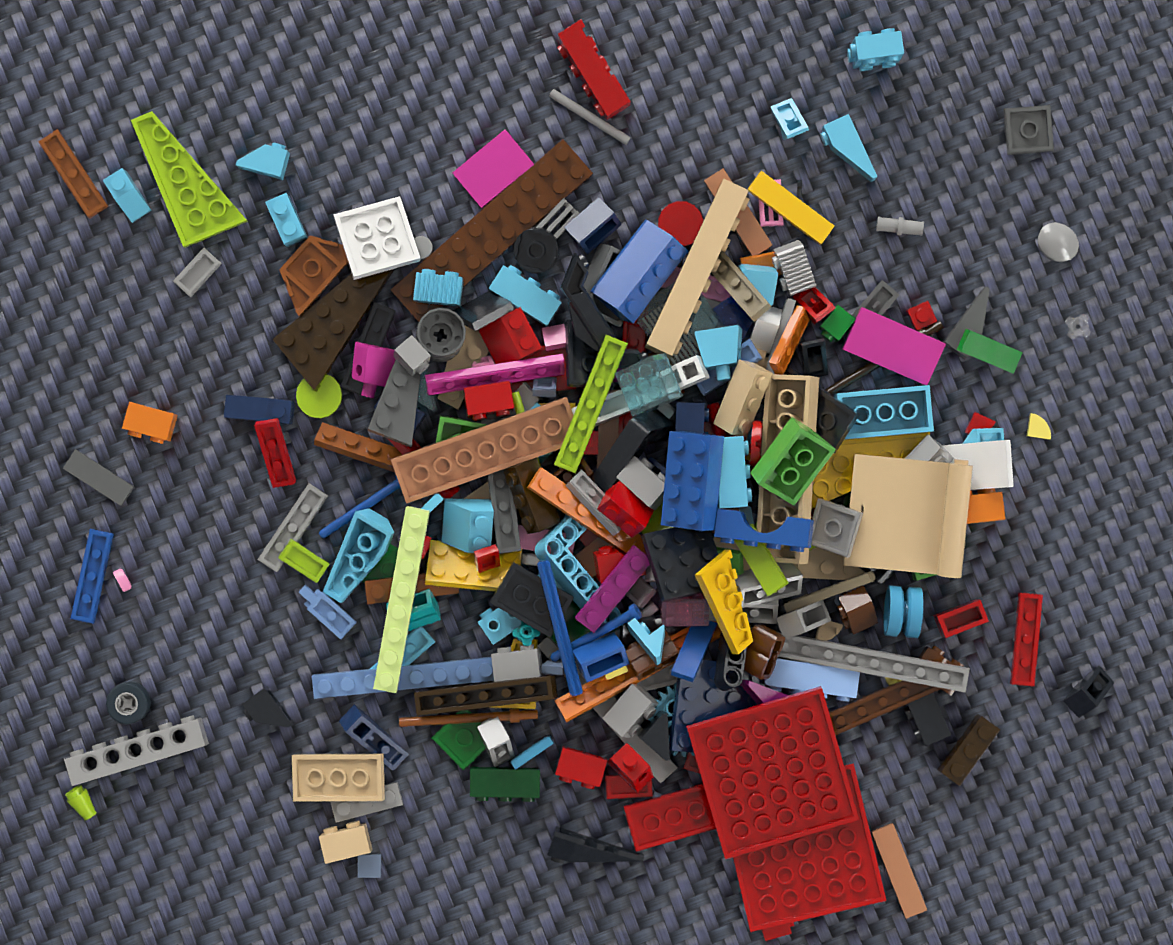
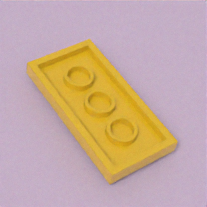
M431 540L425 585L496 591L512 563L515 562L521 566L522 549L519 552L499 554L501 566L479 573L475 565L474 553L464 552L442 541Z

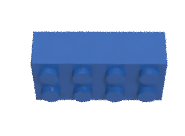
M669 431L661 525L699 531L715 530L724 436Z

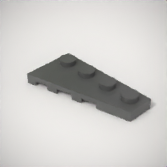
M395 360L368 427L369 432L408 447L412 446L421 374L417 372L411 376Z

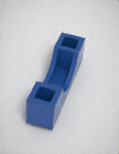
M717 509L714 537L721 538L720 542L734 544L735 540H744L743 545L757 547L758 542L767 543L766 548L781 550V545L790 546V551L804 552V548H811L814 520L787 517L782 526L777 530L761 533L750 526L745 512Z

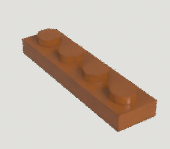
M323 422L314 440L315 446L395 472L391 459L402 455L394 446Z
M426 573L418 574L415 593H420L429 588L433 596L459 593V588L425 585ZM393 577L364 580L367 604L389 602Z

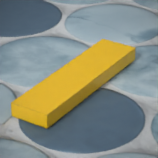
M762 171L759 172L747 189L749 190L748 192L819 245L823 243L834 228L832 223Z

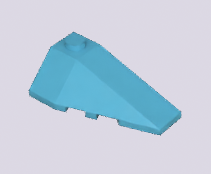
M370 508L355 511L323 592L343 603L386 554L394 535V531L387 518Z

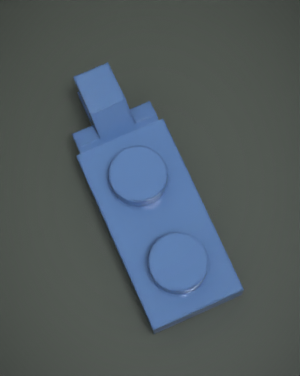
M304 585L299 591L307 600L304 603L307 610L338 638L342 639L357 623L319 589L314 592L307 585Z

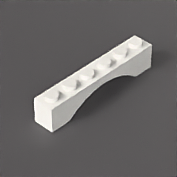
M698 355L693 356L645 380L608 394L595 427L709 379L710 376L704 366L702 357ZM577 406L571 409V410H572V413H573V416H574V413H575V411H576Z

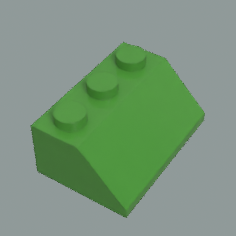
M791 417L750 473L758 485L795 505L836 449L811 428Z

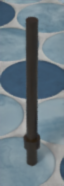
M938 321L926 329L918 330V332L932 336L944 329V327ZM869 362L826 388L825 391L834 395L881 366Z

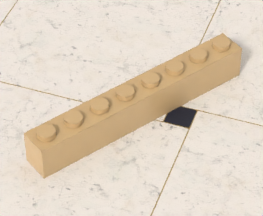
M723 179L645 348L668 359L673 354L678 355L683 344L679 341L682 333L687 335L692 325L689 318L692 312L697 314L702 301L698 299L702 292H707L711 284V280L708 279L711 271L716 273L721 260L718 259L721 251H726L731 241L727 238L730 230L735 232L740 219L737 218L740 210H745L750 200L746 197L749 190Z

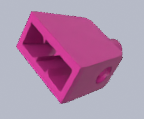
M355 342L352 378L364 383L361 392L362 396L374 398L377 385L385 387L396 360L393 357V349Z

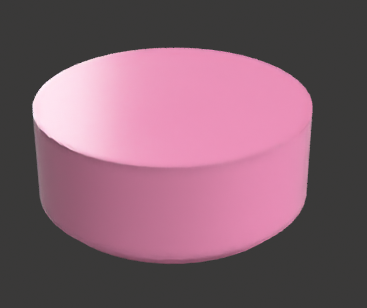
M120 568L114 571V576L123 592L130 590L132 585L123 569Z

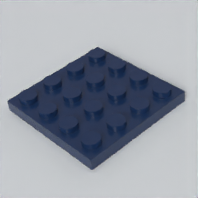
M703 659L694 682L677 677L669 750L694 753L686 726L758 705L741 685L727 691H721L716 687L714 683L716 661ZM744 671V680L766 687L764 679H759ZM726 674L727 681L731 683L729 675Z

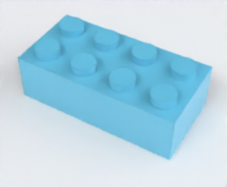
M930 385L837 393L834 395L838 400L860 414L844 440L934 431Z

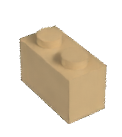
M360 821L347 823V828L338 830L337 826L324 829V833L319 836L325 864L371 853L372 845L366 823L360 824Z

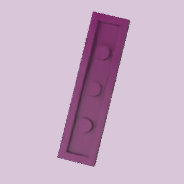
M633 545L575 616L576 620L595 633L650 565L647 555Z

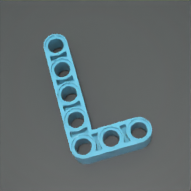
M565 515L561 522L556 524L536 544L535 554L540 561L549 560L554 578L567 593L574 597L573 601L582 609L599 586L568 550L587 528L568 515ZM562 530L566 533V539L562 535ZM547 545L551 548V554L547 550ZM562 562H563V563L565 564V566H566V570H565V571H564L563 568H562ZM577 580L580 582V589L576 584ZM617 607L608 615L609 621L621 615ZM606 619L603 621V623H602L600 626H602L603 624L607 623Z

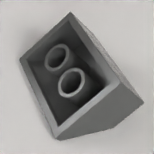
M600 243L588 268L589 273L584 283V288L606 322L621 328L623 321L590 292L621 252V250L611 245Z

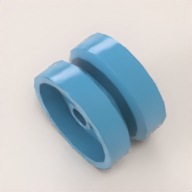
M888 585L884 602V635L897 637L902 628L905 637L918 638L923 619L922 588L908 587L904 596L901 586Z

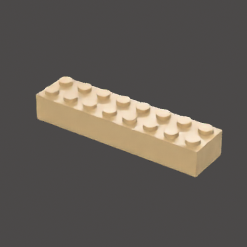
M772 374L765 391L761 457L791 417L816 432L818 377ZM813 481L795 505L790 504L759 485L757 531L761 533L773 532L782 526L787 517L811 519ZM781 545V550L768 548L776 562L808 564L809 548H804V552L790 551V546Z

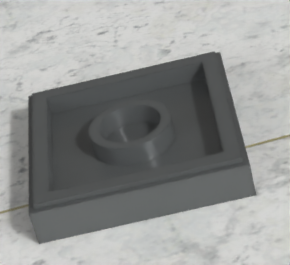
M1050 105L1005 108L1003 110L1007 155L1054 151Z

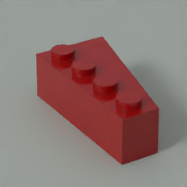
M580 19L558 33L559 46L557 50L563 59L568 58L571 66L569 68L574 77H580L584 83L581 87L587 97H593L596 102L593 106L599 116L604 115L608 120L629 107L631 101L616 76L610 74L609 71L611 69L602 55H598V49L592 36L585 35V25Z

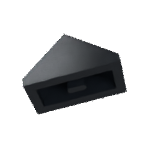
M824 338L800 343L798 347L805 376L822 377L829 375Z
M659 711L638 734V737L660 757L668 761L670 760L668 714L665 711Z

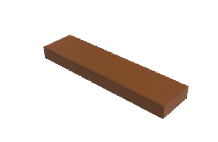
M58 129L38 141L89 219L109 207Z

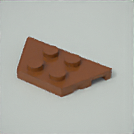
M310 235L279 269L295 311L299 316L310 307L348 264L343 245Z

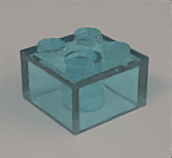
M666 353L652 355L615 373L632 417L648 413L683 397Z

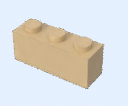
M739 360L713 424L731 435L747 437L773 373L754 362Z

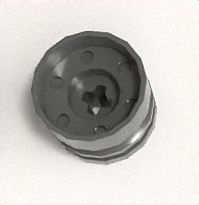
M436 308L422 316L417 326L416 340L431 355V361L445 362L453 359L459 353L465 340L466 328L463 320L456 312L447 308ZM438 333L443 334L444 339L441 342L437 341L436 336Z

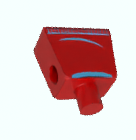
M628 743L622 746L607 761L636 793L654 778L650 765Z

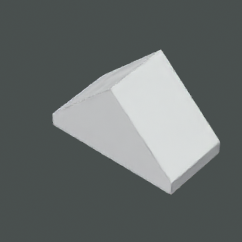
M771 307L755 321L750 339L757 349L767 351L770 354L779 328L782 309Z

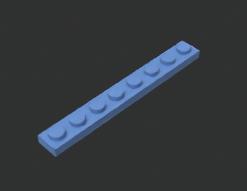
M483 657L402 666L398 690L494 681L492 658ZM377 669L312 675L314 699L386 691L373 689Z

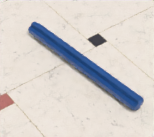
M543 560L538 562L537 566L568 688L572 696L582 694L583 690L549 560Z

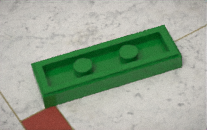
M965 329L957 348L960 352L1013 374L1023 353L969 329Z

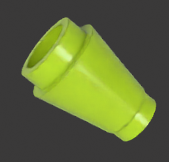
M82 785L74 787L65 794L67 797L66 802L85 821L97 813L87 789L83 788Z

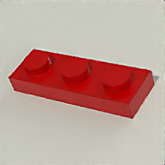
M279 419L256 422L254 427L272 487L294 485L296 477Z

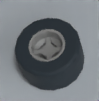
M126 682L119 684L108 694L106 701L107 712L118 723L126 725L136 723L143 719L150 710V694L139 683Z

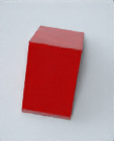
M816 287L793 296L796 303L805 308L810 321L814 325L835 309V306Z

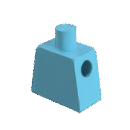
M739 325L695 331V337L705 368L707 370H716L718 382L731 380L730 367H736L738 361L741 360L742 328Z

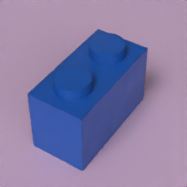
M615 632L572 650L577 667L587 683L629 665L624 645Z

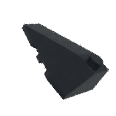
M558 826L555 828L547 853L548 856H551V861L564 864V861L643 862L644 854Z

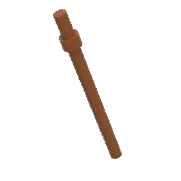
M519 708L505 712L399 718V727L475 723L499 717L500 721L516 723L520 722V720L538 719V710L519 711Z

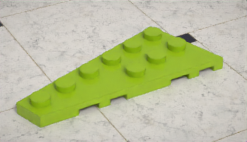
M152 111L131 120L184 248L248 222Z

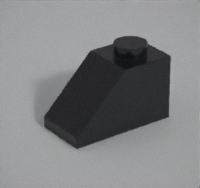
M1097 666L1069 692L1064 699V703L1080 718L1100 704L1114 684V681L1100 666Z
M268 686L242 704L245 708L243 709L245 716L250 721L254 720L255 723L290 727L294 724L292 718Z

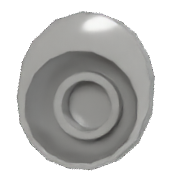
M1056 222L1047 224L1041 229L1038 236L1039 250L1044 256L1053 261L1064 262L1071 260L1078 252L1079 242L1077 236L1072 229L1064 224Z

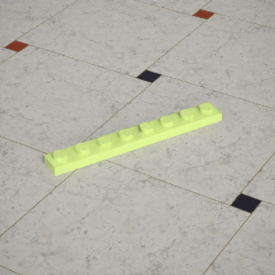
M409 506L405 509L373 689L396 693L398 690L430 510Z

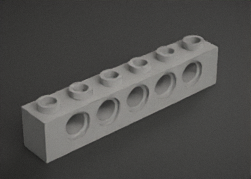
M194 715L180 719L181 724L173 726L172 722L158 726V731L150 732V729L136 732L137 737L128 739L126 735L114 739L115 744L106 746V743L103 742L93 745L92 751L84 753V750L80 749L70 752L71 757L64 759L71 785H78L208 745L209 742L202 718L195 719ZM177 730H182L186 734L184 742H179L176 739L175 733ZM155 737L162 738L164 745L161 749L154 746L153 740ZM133 743L140 745V755L132 753L131 746ZM111 750L118 752V762H113L109 758ZM89 757L96 759L97 766L95 769L88 766L87 759Z

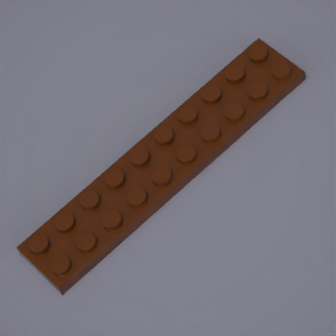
M562 139L396 284L391 291L417 321L420 322L422 316L428 311L441 308L444 305L414 302L416 272L422 273V269L435 270L438 275H445L446 271L459 273L458 277L463 278L464 288L508 250L522 232L533 228L563 198L566 199L589 179L593 172Z

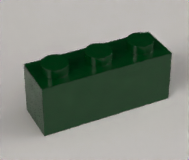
M471 767L470 797H475V801H489V797H498V801L503 802L512 801V798H521L522 802H535V798H540V768L519 767L515 770L514 767Z

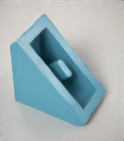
M741 264L739 266L741 271L772 306L778 278L777 270L770 266Z

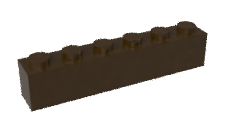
M555 675L418 691L414 693L416 714L420 716L552 700L558 698Z

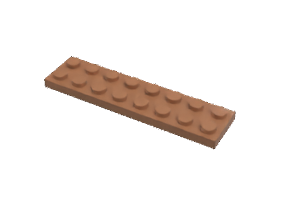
M567 397L392 458L391 462L406 504L559 450L573 418Z

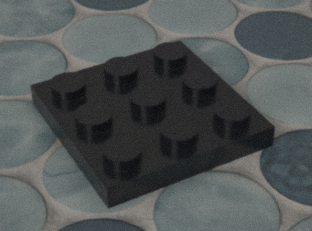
M673 527L645 533L641 536L662 602L703 593L695 574L719 555L711 530L699 531Z

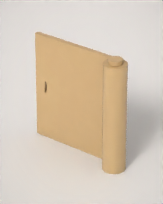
M855 454L849 508L862 512L863 515L851 555L848 558L844 557V565L961 578L973 466L968 465V460L954 459V463Z

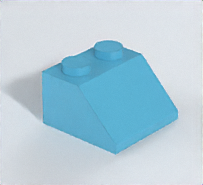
M444 499L441 541L467 553H474L476 550L491 546L494 516L491 500Z

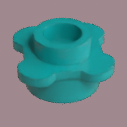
M521 621V625L513 629L512 635L524 646H530L532 640L540 635V631Z

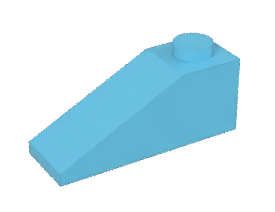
M849 114L823 125L820 136L824 145H829L831 151L870 182L874 181L877 178V174Z

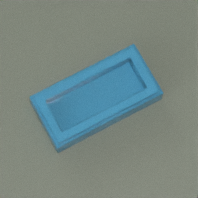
M547 735L513 758L511 764L515 770L554 744L553 739L550 735Z

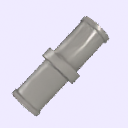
M878 217L876 231L893 232L900 236L902 234L923 235L924 221L904 220V217H899V219Z

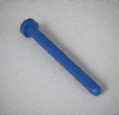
M395 476L396 480L320 530L319 535L321 538L328 537L350 522L355 511L369 509L399 489L400 484L397 476Z
M635 603L630 605L627 612L603 624L595 633L591 631L571 642L572 650L596 640L633 618H636V620L641 619L642 613ZM559 650L551 654L550 658L552 661L561 659Z

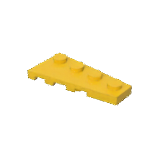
M724 549L697 572L695 577L732 654H740L753 642L747 613L743 612L741 606L743 601L742 593L737 590L735 579L738 577L736 569H732L730 561L733 558L731 550Z

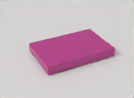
M505 129L452 172V174L482 209L532 167L534 163Z

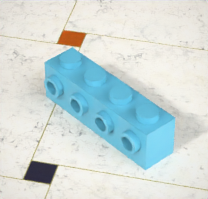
M554 578L556 586H557L558 588L562 589L563 591H565V590L562 588V586L557 582V580ZM491 607L479 615L481 620L478 621V624L493 645L521 625V620L500 608L493 611Z

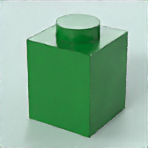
M837 305L819 327L822 331L820 334L829 342H832V340L838 342L856 319Z

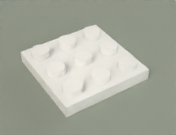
M400 196L334 214V220L354 280L420 261V255Z

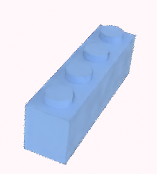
M777 658L770 678L764 679V685H768V688L780 692L782 688L791 689L790 693L793 694L821 686L825 698H827V694L837 695L836 700L850 702V698L857 697L860 672Z

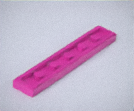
M563 354L425 375L427 394L435 395L461 391L466 387L504 381L512 383L564 375Z

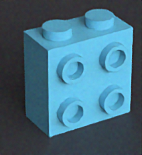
M889 28L881 30L880 34H872L871 31L858 33V36L850 44V49H847L848 62H852L853 69L859 68V71L872 70L873 66L882 65V68L896 66V63H899L904 55L902 32Z

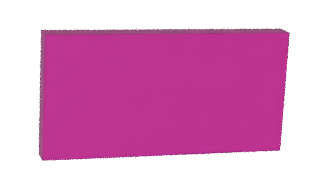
M861 307L842 349L921 384L928 385L946 343Z

